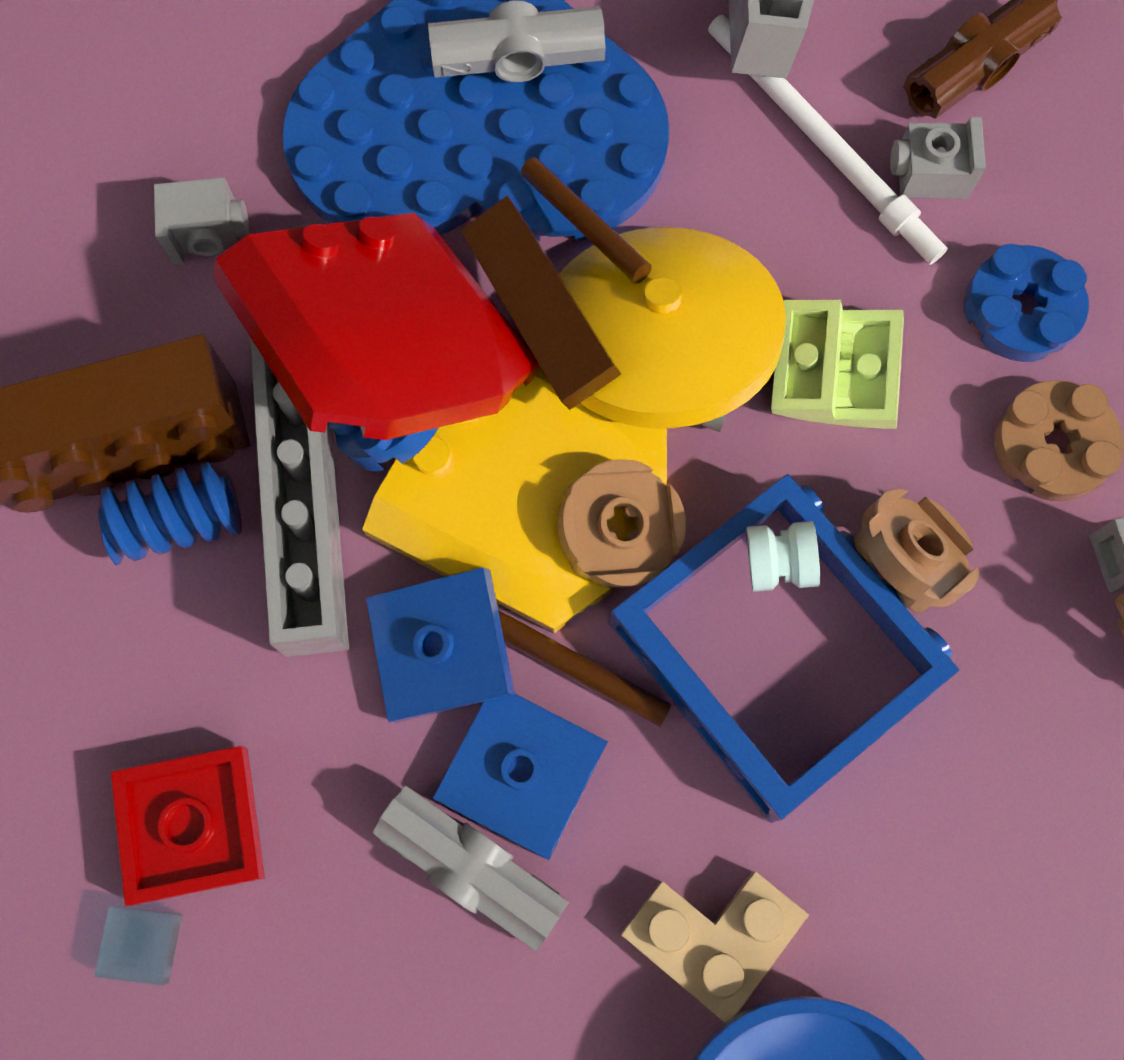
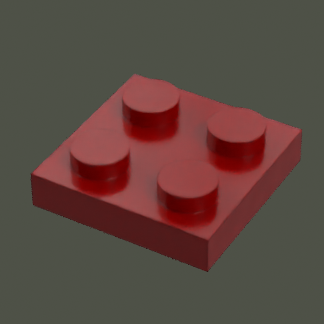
M238 746L111 772L125 906H136L265 879L248 748Z

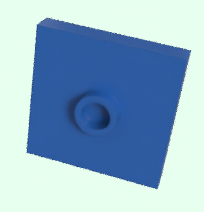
M482 567L366 598L388 722L397 723L515 695L491 571Z
M517 694L485 701L433 799L535 854L550 860L608 741Z

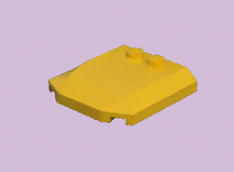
M538 365L533 381L527 386L522 383L512 393L509 403L497 414L439 427L432 439L414 457L402 464L396 459L373 498L362 530L367 537L444 577L482 567L491 571L497 604L554 634L563 628L567 621L590 605L594 606L607 597L613 589L577 575L571 568L570 560L563 552L558 537L557 518L565 491L569 485L594 466L617 459L634 460L644 463L654 469L651 473L658 476L666 485L667 428H645L613 421L593 412L581 403L569 410L560 401L542 368ZM615 507L614 516L607 519L609 531L615 532L618 540L626 541V533L636 529L635 519L625 518L622 508Z

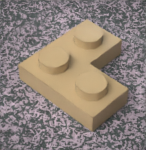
M752 871L714 923L666 883L660 881L620 934L725 1023L737 1015L808 918L809 914L759 873Z

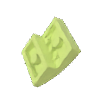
M841 299L783 300L786 315L785 333L781 356L774 373L772 413L810 422L850 427L897 429L904 328L903 310H843Z

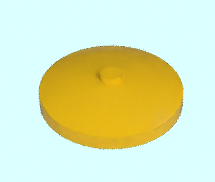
M679 227L637 229L619 235L652 266L649 275L640 283H633L595 245L581 252L559 273L621 372L620 376L581 402L586 408L608 419L632 426L659 429L679 428L708 422L726 415L749 401L766 384L778 364L783 347L786 321L785 306L781 292L774 278L758 259L727 239L711 233Z

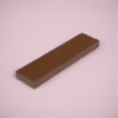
M508 195L460 230L560 401L569 410L621 375L603 343L522 214Z

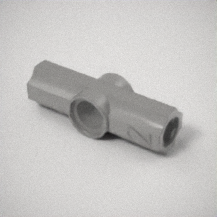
M509 1L496 6L487 18L428 23L434 78L496 72V75L502 80L524 82L539 76L544 71L545 66L605 60L604 20L602 9L599 6L538 12L537 8L531 3Z
M406 785L391 801L372 832L381 839V842L429 874L427 880L450 898L475 914L479 910L535 952L544 942L569 903L560 896L559 892L512 862L514 856L467 822L462 826Z

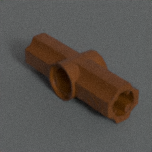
M1010 0L988 17L983 13H977L954 33L943 50L907 76L903 88L907 93L909 106L921 118L930 116L936 119L979 87L982 91L992 88L1009 73L1022 54L1055 31L1062 19L1057 6L1058 0Z

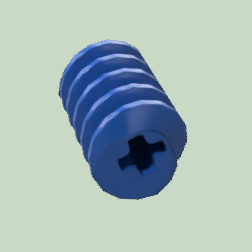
M208 461L201 463L200 482L194 483L183 467L176 469V485L172 489L168 488L160 474L151 476V494L144 495L135 480L126 482V500L119 501L110 486L101 488V507L98 510L101 536L108 555L116 566L121 564L124 554L133 561L145 558L149 547L159 555L167 553L171 550L173 539L182 548L195 545L197 531L204 540L208 542L219 539L221 523L227 532L233 536L242 533L241 513L233 485L227 475L218 477Z

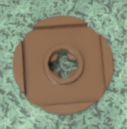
M1049 380L1027 387L1009 403L996 425L994 448L1001 468L1013 482L1019 479L1025 486L1034 489L1031 494L1041 499L1058 502L1070 501L1089 494L1120 468L1122 464L1123 435L1115 413L1108 406V398L1099 387L1093 384L1078 385L1069 381ZM1054 428L1062 430L1069 437L1071 444L1067 446V454L1060 453L1059 447L1056 444L1046 443L1045 436L1049 435Z
M610 460L594 466L568 486L558 511L557 531L563 552L570 560L571 568L577 575L585 579H591L602 586L629 588L654 579L669 566L673 556L678 555L684 543L686 533V517L683 504L671 484L666 486L658 476L651 473L654 469L634 460ZM615 507L623 509L625 518L635 519L636 529L626 533V541L618 540L615 532L609 531L607 527V519L614 516Z
M901 488L891 489L885 492L864 512L862 528L854 536L856 551L864 560L875 565L881 575L896 589L901 602L914 612H924L931 606L942 608L952 605L976 585L979 577L978 566L972 571L969 570L966 555L974 548L968 535L957 520L937 502L925 496L916 503L910 499L902 498L909 490Z

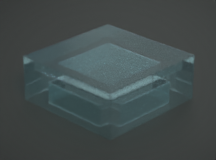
M121 906L108 907L94 977L154 985L168 984L170 982L182 914Z

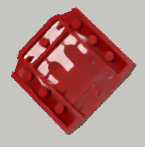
M415 213L366 217L360 220L330 224H311L306 227L247 234L215 259L214 282L310 431L325 433L327 423L332 422L360 426L363 438L389 440L497 414L509 403L512 393L522 383L527 386L533 381L539 365L533 353L435 228Z

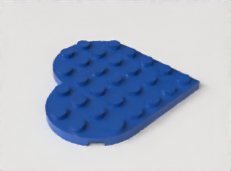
M392 0L321 59L301 80L291 97L285 114L283 147L289 170L299 193L311 209L328 224L360 220L366 217L415 213L434 227L439 235H442L462 225L475 214H483L508 195L538 241H540V236H574V241L587 238L521 176L522 166L530 158H538L613 229L628 220L647 202L661 179L669 144V121L666 106L658 87L646 70L606 35L605 60L545 66L544 71L539 76L529 81H505L498 77L496 72L434 78L428 23L487 18L496 6L509 1L531 3L537 8L538 12L574 9L564 0Z

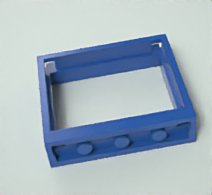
M789 474L781 478L611 611L609 625L770 823L784 819L960 671L950 659L952 651L947 642L929 627L923 628L901 602L896 589L885 578L881 580L859 555L854 546V537L846 531L839 532L823 514L825 508L817 494L807 485L801 484L798 486ZM777 510L790 525L795 522H814L819 558L920 673L917 678L789 785L785 783L646 614L747 535V527L758 526Z

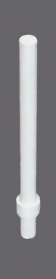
M719 15L710 24L708 32L731 55L729 19L725 15ZM750 75L881 213L879 221L893 236L901 234L929 265L944 255L948 248L918 218L921 211L906 195L898 197L785 78Z

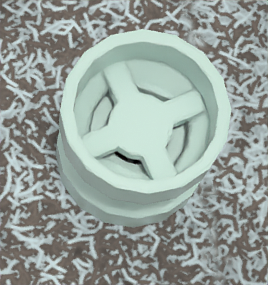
M813 521L792 523L787 530H780V536H775L774 531L767 525L747 527L749 567L753 592L773 590L779 583V577H784L785 583L792 582L798 588L819 587V552Z

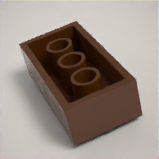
M204 334L0 388V502L13 511L24 513L42 511L51 507L56 499L74 494L82 496L100 495L101 488L110 486L113 489L115 487L114 483L136 477L151 479V476L155 474L165 477L173 473L176 466L198 460L200 462L208 461L209 463L224 461L235 454V450L251 446L235 381Z

